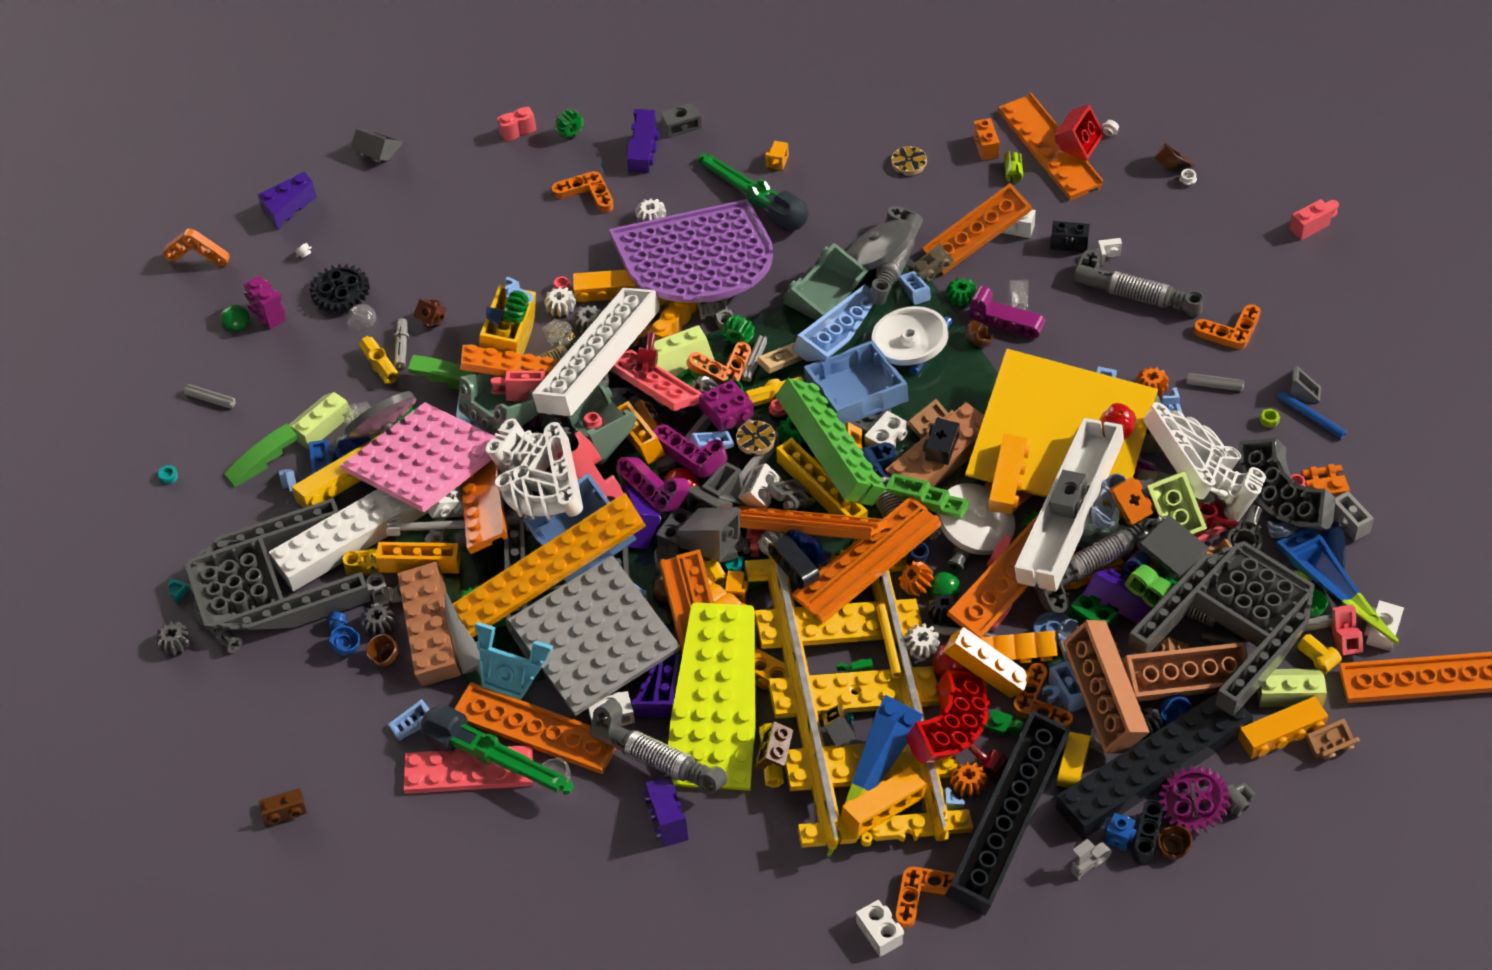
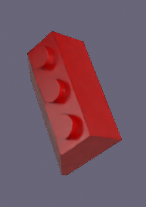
M1090 104L1072 109L1054 134L1055 142L1059 145L1061 151L1083 161L1089 159L1104 136V132Z

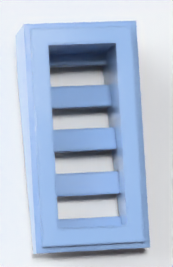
M915 271L900 275L898 281L914 305L931 299L929 286Z
M728 431L691 434L690 441L699 448H702L714 439H723L724 441L722 442L725 449L734 447V442Z
M421 699L391 721L388 726L400 741L421 729L423 716L420 713H426L430 709ZM416 716L418 720L414 721L413 717ZM408 720L411 725L407 726L405 721ZM400 724L404 728L402 732L397 727Z

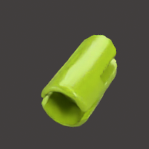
M1006 151L1004 153L1006 180L1010 182L1012 177L1013 183H1017L1023 179L1022 154L1018 155L1017 152H1012L1010 155V151Z

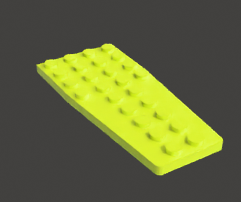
M693 603L689 615L672 709L668 745L691 755L695 761L710 768L715 766L721 767L727 774V783L720 789L751 791L755 741L754 607L751 605ZM671 777L674 786L699 788L698 785L687 780L681 781Z

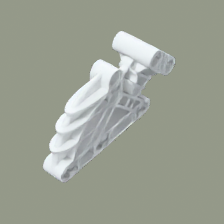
M1153 403L1144 416L1143 421L1177 473L1185 471L1196 498L1204 499L1210 491L1220 496L1226 503L1224 509L1225 516L1229 520L1239 522L1261 492L1266 479L1265 474L1255 467L1250 468L1247 473L1243 474L1232 471L1241 458L1238 450L1233 447L1224 446L1209 427L1201 425L1195 418H1185L1179 411L1173 410L1169 412L1163 404Z
M516 419L506 420L498 429L500 434L495 433L497 439L492 438L486 446V452L502 473L496 478L495 485L500 490L505 502L517 511L519 517L529 515L532 520L537 519V516H546L550 520L552 515L564 512L569 517L580 514L583 504L569 438L560 424L557 422L548 424L542 434L531 433V431L524 432ZM563 451L562 458L558 460V454ZM549 465H551L552 473L545 472ZM532 491L539 492L540 496H533Z

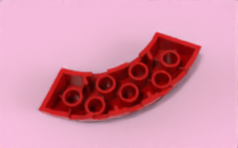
M946 671L936 685L940 699L939 717L936 716L929 720L915 722L905 737L913 756L918 762L930 763L952 758L966 750L982 733L989 716L988 707L990 706V701L987 700L986 694L988 688L986 681L972 671Z

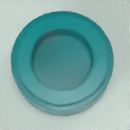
M171 465L160 468L157 474L159 481L164 485L173 484L178 479L177 470Z

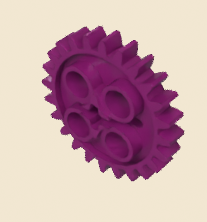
M1200 765L1197 771H1195L1193 766H1190L1188 772L1181 768L1182 774L1179 775L1174 772V779L1167 778L1169 785H1162L1165 792L1159 793V796L1163 799L1159 802L1163 806L1164 819L1166 822H1170V826L1181 825L1188 829L1190 833L1194 829L1198 835L1201 828L1208 832L1207 826L1210 825L1216 828L1215 821L1222 823L1220 815H1227L1224 808L1230 807L1227 800L1231 799V796L1228 793L1229 788L1227 784H1225L1222 777L1219 778L1217 772L1212 773L1209 767L1203 771ZM1192 783H1194V792H1195V794H1196V796H1197V797L1195 798V807H1196V810H1197V817H1194V816H1195V808H1194V806H1193V804H1192V803L1194 802V794H1193V790H1192ZM1209 786L1207 790L1200 791L1203 787ZM1182 789H1187L1185 793L1179 794ZM1210 806L1207 811H1202L1204 807ZM1183 809H1188L1186 813L1180 814Z

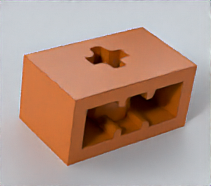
M991 118L974 121L973 138L981 160L999 158L1000 142Z
M1129 477L1108 489L1127 525H1133L1153 513L1151 509L1153 505L1150 499L1144 497L1141 491L1143 487L1139 480L1134 479V477ZM1131 497H1135V498H1136V499L1133 501V502H1134L1133 504H1130V503H1129V501L1131 500Z

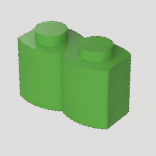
M1144 564L1131 573L1125 583L1132 593L1141 596L1145 603L1152 608L1174 587L1168 580L1159 577L1151 567Z

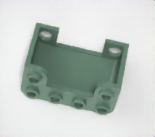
M835 243L830 247L826 246L822 250L821 256L815 262L816 266L814 268L810 267L805 272L803 280L799 278L797 281H793L788 286V291L782 297L785 305L816 321L845 300L869 271Z
M476 372L460 377L458 403L460 412L494 436L495 433L500 434L498 429L508 419H516L522 427L541 414L537 412L532 395L534 390L530 391L529 401H506V395L491 393V388L493 387L490 382L491 378L500 376Z

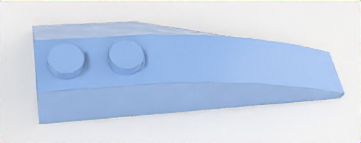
M864 284L798 334L792 351L806 361L826 360L846 345L874 304L868 298L870 288Z

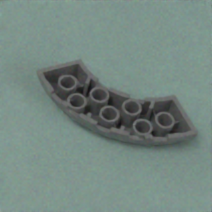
M1277 438L1240 441L1239 453L1241 458L1239 461L1242 465L1243 473H1247L1250 468L1255 467L1260 469L1266 476L1261 492L1255 499L1260 506L1277 519L1294 526L1307 529H1328L1331 527L1336 498L1326 489L1301 486L1295 482L1288 469L1286 446Z

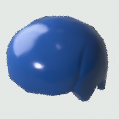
M346 625L336 627L329 636L330 648L335 654L341 656L353 654L360 644L359 633Z
M1175 695L1166 697L1159 706V713L1163 724L1166 726L1188 712L1191 703L1185 697Z

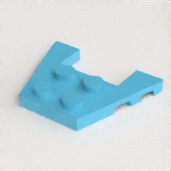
M477 622L475 624V632H477L478 636L476 643L477 649L480 652L479 666L482 687L521 700L551 653L553 646L535 641L532 644L530 659L519 657L492 648L496 627Z

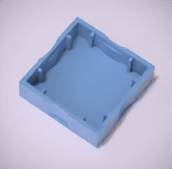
M873 340L848 349L839 355L829 357L826 360H820L804 366L806 383H814L820 388L819 391L828 400V404L837 413L838 419L843 424L856 422L909 401L906 381L888 363L885 355Z
M589 473L577 481L583 504L580 514L569 517L564 512L552 515L550 520L546 516H537V519L532 520L531 516L528 515L523 519L541 546L610 503ZM631 535L564 580L568 583L608 557L614 556L635 541L636 537Z

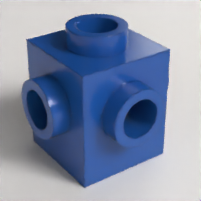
M1114 813L1112 820H1107L1103 830L1106 832L1105 844L1126 851L1129 843L1134 842L1137 830L1134 829L1135 820L1127 815Z

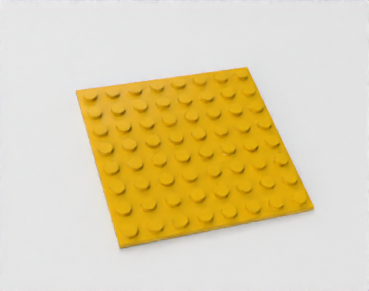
M1006 349L965 475L993 483L1003 435L1009 434L1027 438L1026 446H1029L1030 449L1028 458H1023L1026 468L1024 475L1020 474L1019 479L1023 480L1021 491L1047 498L1083 419L1099 420L1102 413L1110 405L1122 403L1134 411L1136 424L1132 435L1124 440L1109 476L1118 473L1125 476L1126 479L1133 477L1147 430L1143 418L1153 403H1155L1158 389ZM1102 500L1103 506H1110L1107 500ZM1119 510V518H1121L1122 514Z

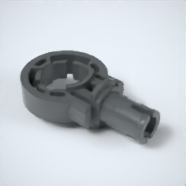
M1256 505L1249 507L1243 528L1241 529L1243 521L1239 520L1236 529H1231L1227 539L1231 545H1236L1235 540L1238 537H1246L1254 543L1253 547L1257 546L1256 549L1261 550L1262 536L1260 533L1262 527L1258 525L1257 531L1256 527L1262 513V508L1257 506L1255 512Z

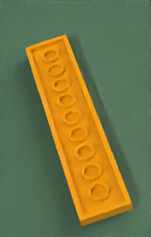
M624 493L463 596L452 605L473 638L477 635V632H475V624L477 622L492 626L646 525L626 493Z

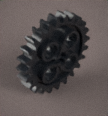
M338 264L337 268L331 265L330 270L324 268L325 272H318L319 277H313L314 282L310 283L311 288L309 290L314 305H318L319 309L324 308L325 312L331 309L332 314L336 310L341 314L344 309L346 312H349L350 307L355 310L356 304L362 305L361 300H367L366 295H369L370 289L369 280L365 272H361V268L355 269V265L349 268L348 264L344 267Z

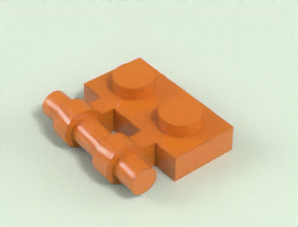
M1327 464L1326 467L1320 468L1313 466L1301 471L1304 478L1310 477L1311 479L1306 480V487L1326 489L1334 497H1338L1347 491L1350 492L1345 475L1336 476V473L1343 471L1342 465ZM1326 474H1327V476H1328V477H1326V478H1319V477H1318L1319 475H1326Z

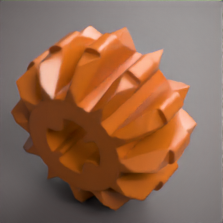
M1149 366L1148 370L1142 368L1141 372L1136 376L1137 384L1158 389L1157 394L1159 396H1162L1168 389V375H1165V370L1159 371L1158 366L1155 369Z
M913 561L911 565L906 564L907 568L901 570L903 575L899 577L901 588L911 596H920L922 592L926 593V589L932 587L930 582L934 580L932 570L921 561L919 563Z
M966 761L964 766L958 763L957 769H953L951 772L950 784L953 786L954 792H960L961 797L968 794L971 799L973 793L979 796L981 790L986 788L987 775L984 773L983 767L977 768L976 762L969 765V762Z

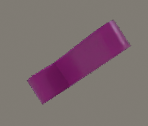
M979 286L976 289L970 302V318L972 321L975 320L985 326L1035 339L1039 337L1046 322L1042 315L992 301L993 294L988 287Z
M659 425L653 431L658 437L664 453L698 477L705 478L710 476L728 459L724 444L719 439L711 440L705 446L699 448L667 425Z
M621 457L617 461L616 468L619 474L659 512L676 511L689 492L690 485L687 479L668 478L663 482L638 457Z

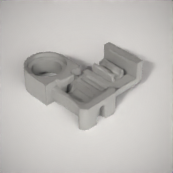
M728 299L716 300L706 304L697 303L700 318L705 319L706 316L712 315L714 317L715 315L718 327L723 330L724 323L721 320L728 319L733 315L732 310H728L726 305Z
M373 573L368 576L366 582L369 595L373 596L376 607L382 603L384 607L389 606L391 608L390 602L392 604L402 601V597L399 594V584L396 588L392 589V587H389L387 589L385 578L382 574ZM375 580L382 581L379 586L371 585Z
M1086 839L1072 850L1077 856V864L1075 862L1072 863L1071 873L1080 880L1081 876L1093 867L1096 868L1107 860L1111 855V849L1104 842L1094 846Z

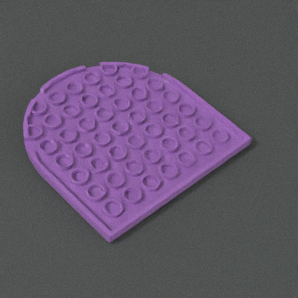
M748 199L609 229L612 242L631 280L640 289L655 290L657 297L666 301L711 303L716 300L729 299L761 281L768 273L773 261V247L770 237Z

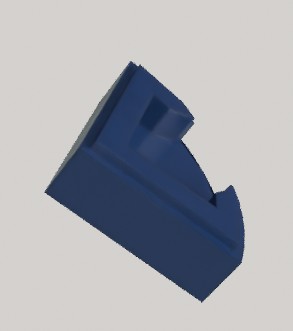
M487 306L486 318L491 322L492 326L499 328L504 319V311Z

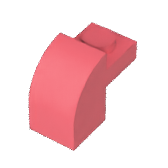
M1347 605L1332 608L1333 624H1331V631L1338 651L1343 656L1363 652V635L1356 626L1355 606Z

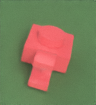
M747 528L746 539L751 543L752 557H759L760 548L758 541L766 530Z

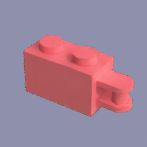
M1320 199L1293 213L1289 230L1300 240H1303L1328 227L1331 218L1337 215L1339 203L1336 200H1330L1325 203Z
M506 371V377L491 378L490 382L493 385L491 393L506 395V401H529L530 391L535 390L545 379V371Z

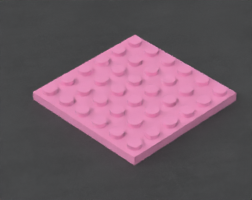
M425 402L393 425L390 430L378 436L343 462L341 467L346 473L424 513L492 460L486 452V446L492 438H497Z

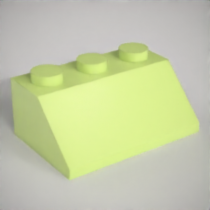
M699 325L657 340L654 343L653 350H658L657 366L675 377L688 369L686 361L693 352H699L714 360L707 338Z
M335 392L321 397L288 424L297 434V442L309 450V442L323 440L351 416L348 402Z
M1185 471L1147 486L1158 516L1170 515L1192 534L1207 529Z
M1275 669L1257 689L1259 707H1290L1314 696L1320 705L1323 706L1327 694L1324 674L1319 669Z

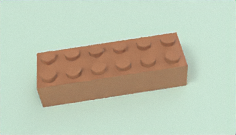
M966 402L945 419L960 423V436L949 465L925 460L923 445L926 439L929 440L930 436L928 433L887 467L885 475L891 478L893 473L913 477L929 481L931 487H937L971 458L985 415Z
M437 562L399 572L398 579L415 676L422 687L461 676V668L456 659L447 625L444 594L447 592L440 567Z
M1086 620L1063 641V645L1104 753L1122 754L1145 737L1149 730L1107 622Z
M1241 642L1126 655L1121 661L1137 702L1165 699L1174 695L1183 697L1217 693L1247 660L1248 656L1245 643Z

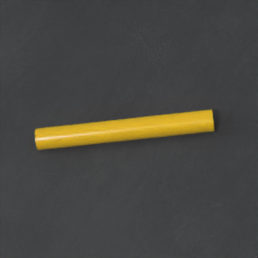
M879 604L876 606L891 674L893 678H899L902 676V670L887 607L885 604Z

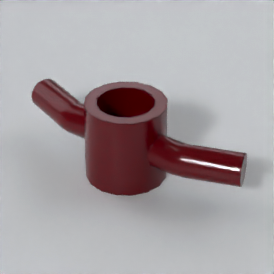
M654 333L648 334L646 348L638 349L636 366L641 367L639 373L641 379L647 377L649 368L656 369L658 350H653L656 337Z
M1203 502L1198 505L1207 527L1205 530L1212 529L1215 524L1221 527L1236 529L1237 521L1222 519L1217 516L1218 509L1215 504Z
M975 743L971 744L968 749L976 758L982 761L980 767H983L987 778L991 780L998 779L1008 761L1007 757L997 750H990L988 754H985Z

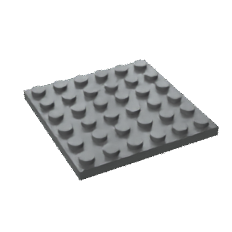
M613 555L508 619L509 624L530 653L532 644L535 641L553 646L541 669L575 716L681 650V646Z

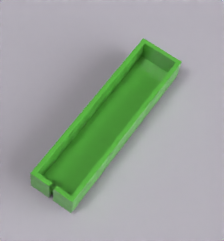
M787 378L775 396L843 499L856 503L859 501L860 504L873 506L886 488L881 482L882 479L872 469V464L866 460L863 451L857 447L854 438L847 432L846 426L840 422L837 413L830 407L828 400L819 391L820 388L814 383Z

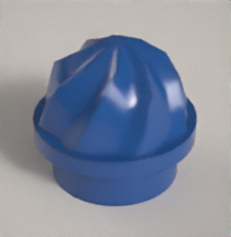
M331 611L330 616H327V626L332 631L336 627L344 626L347 624V616L340 612Z

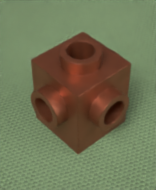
M419 299L413 316L422 320V324L429 327L441 325L445 318L446 307L440 305L441 302L435 299Z

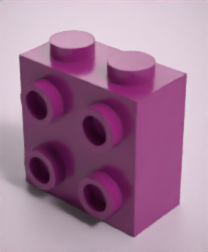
M258 275L243 284L246 291L244 295L249 301L248 308L252 314L257 315L262 325L266 324L269 329H272L286 321L284 316L285 308L280 302L282 297L277 290L274 291L268 280L264 281Z
M733 380L699 395L700 410L720 432L730 429L754 416V403Z

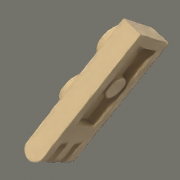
M794 342L759 356L757 363L768 373H772L804 359L792 351L795 345Z

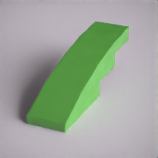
M418 355L412 356L408 367L409 374L427 376L428 381L447 383V388L459 389L460 377L473 373L472 371L460 370V365L452 362Z
M286 423L242 455L224 473L225 477L235 488L268 469V462L283 454L282 449L298 440L297 434Z
M893 473L885 487L887 492L903 500L912 496L928 510L962 520L970 505L968 499L950 496L949 490L931 487L929 481Z

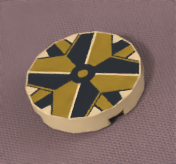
M907 146L899 148L892 155V168L897 173L901 172L905 176L917 175L927 165L926 154L917 147Z
M747 422L738 429L736 434L738 447L749 455L751 453L756 455L765 454L775 444V431L766 422Z

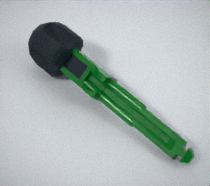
M708 153L698 155V161L702 166L746 193L750 204L757 203L767 209L768 219L788 231L799 230L806 224L809 215L807 205L787 190L776 193L770 189L763 179H759L756 183L714 156H708Z
M436 706L423 715L421 720V734L429 744L444 752L458 748L476 757L488 766L492 762L556 793L562 790L563 795L570 794L574 789L571 780L567 783L566 776L500 744L496 736L485 734L468 726L466 715L451 707Z

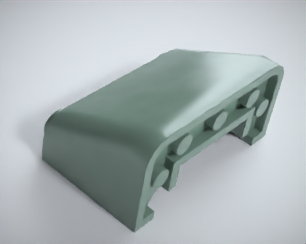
M600 382L572 416H564L574 434L580 431L592 442L602 458V461L598 463L607 460L633 430L637 421L632 411L629 412L626 409L621 412L612 403L611 397L613 395L609 387H604ZM587 413H598L602 418V425L597 429H586L583 426V419Z

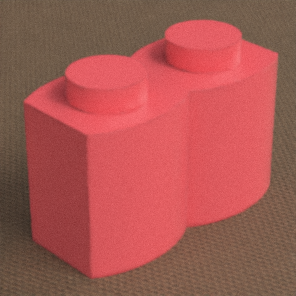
M522 107L513 113H506L497 118L499 133L504 141H512L520 135H528L536 130L534 114L530 107Z

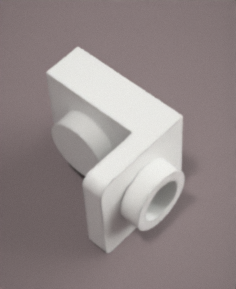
M1120 238L1098 241V248L1095 250L1101 254V266L1105 265L1106 257L1121 255L1122 242Z

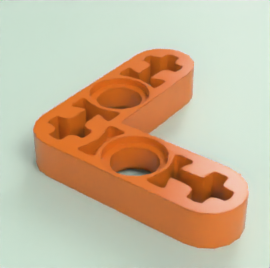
M588 172L552 185L553 197L556 199H564L589 191L600 212L607 213L614 208L613 198L601 174L598 172ZM576 183L581 184L579 187H573ZM598 190H603V191H604V192L601 193V194L595 193V192L598 191Z
M194 229L183 231L170 241L163 251V256L167 260L176 261L193 249L215 265L223 267L227 265L230 258L227 251Z
M1253 304L1245 306L1235 328L1206 319H1199L1195 322L1194 334L1197 337L1238 350L1244 349L1259 321L1260 308ZM1245 324L1248 325L1250 328L1243 329L1240 326ZM1217 332H1223V333H1225L1226 335L1223 336V337H1220V336L1216 335V333H1217Z
M738 342L733 348L726 366L699 352L691 353L686 364L690 370L703 377L706 376L713 379L719 385L724 384L725 379H728L730 374H733L731 379L739 381L750 356L751 347L746 342ZM740 349L743 350V354L741 357L738 356L740 353ZM731 362H737L740 368H734ZM708 368H715L717 374L711 373Z
M1041 663L1032 664L1027 671L1031 675L1025 688L1034 687L1036 692L1030 694L1024 688L1022 692L1017 694L1014 700V713L1021 718L1028 719L1032 710L1035 712L1046 710L1049 713L1046 716L1047 718L1052 720V715L1055 714L1054 721L1071 728L1073 716L1069 711L1038 700L1047 679V668ZM1037 671L1041 672V674H1039L1037 677V681H1035L1034 674H1036ZM1024 699L1027 700L1026 707L1021 709L1020 706L1023 705ZM1066 718V721H1064V723L1060 722V720Z
M920 867L907 868L902 877L896 910V923L898 922L904 929L912 927L916 921L921 891L945 895L955 873ZM911 875H916L914 887L910 886ZM936 877L940 879L941 883L938 886H932L928 882L929 879ZM945 879L948 880L947 887H944ZM911 893L915 896V900L907 902L903 899V896ZM905 908L909 909L907 921L903 920Z

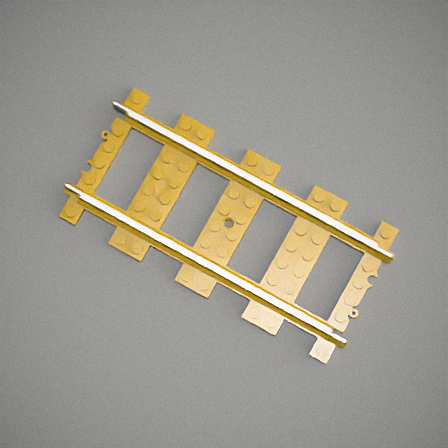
M810 553L809 560L820 571L838 555L814 556ZM770 554L769 559L745 561L748 582L768 581L774 608L755 610L761 649L782 647L788 675L785 678L769 679L768 682L775 719L796 717L802 743V749L788 750L785 769L790 791L811 790L813 801L817 808L818 823L798 825L801 848L826 846L827 843L829 849H836L838 844L837 831L840 844L856 843L858 839H861L860 843L864 847L871 845L872 838L875 841L899 839L901 842H904L905 834L908 833L914 837V841L919 837L935 836L937 841H946L949 838V834L971 833L973 831L969 809L947 810L940 778L952 777V770L957 769L956 756L938 762L920 763L913 756L908 743L882 781H887L894 777L897 772L904 771L910 767L927 784L923 798L925 813L892 816L858 837L840 821L834 788L851 786L865 743L841 745L839 747L824 746L818 715H822L824 711L839 703L842 704L846 713L876 711L885 695L924 714L922 707L940 705L933 666L912 667L909 651L906 649V642L904 641V636L907 635L909 628L913 629L916 623L919 627H922L916 599L896 600L889 572L905 570L907 568L905 556L881 575V582L880 578H878L871 584L875 602L848 603L823 624L806 608L794 606L789 582L790 578L772 559ZM879 604L886 605L895 645L897 644L899 649L898 658L902 670L901 677L893 678L891 669L809 676L803 646L884 640L876 606ZM856 691L858 694L854 695L851 692ZM923 715L921 721H925V716H924V715ZM931 791H933V794H934V798H935V801H934V802H933V798H932V793H931ZM824 801H826L827 812H826V809H825Z

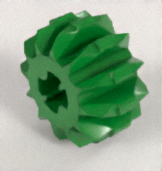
M567 108L565 112L561 111V114L556 116L557 120L554 121L555 131L563 138L571 139L573 135L577 136V132L581 131L580 128L584 126L582 116L574 109Z
M956 277L955 281H950L946 288L947 301L951 302L952 306L958 305L959 308L961 306L967 308L977 289L976 284L971 279L965 280V277L963 279Z
M515 290L509 294L504 309L505 320L519 324L524 320L529 306L528 294Z
M739 314L737 316L731 315L725 321L722 328V334L726 336L725 340H730L731 345L738 342H746L748 344L755 333V327L751 325L752 321H747L746 316L742 318Z
M788 416L786 421L781 420L780 426L777 428L780 442L784 443L793 438L800 446L802 443H806Z

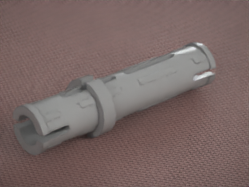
M403 318L396 321L397 327L394 334V340L396 341L394 367L398 370L406 368L407 341L409 340V334L407 333L408 321Z

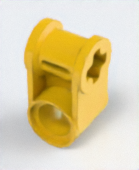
M377 549L346 552L342 558L346 575L351 576L362 572L363 576L381 573L376 562Z

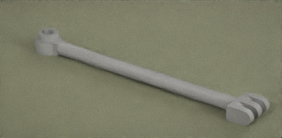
M390 518L386 521V534L388 536H400V531L465 528L464 520L401 523L400 518Z

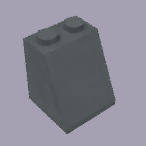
M698 508L678 528L676 532L678 546L689 551L700 549L702 556L720 562L740 540V508Z
M1159 515L1151 523L1153 526L1149 530H1144L1137 537L1139 541L1135 544L1141 551L1147 553L1150 561L1168 580L1182 578L1209 550L1207 545L1170 515Z

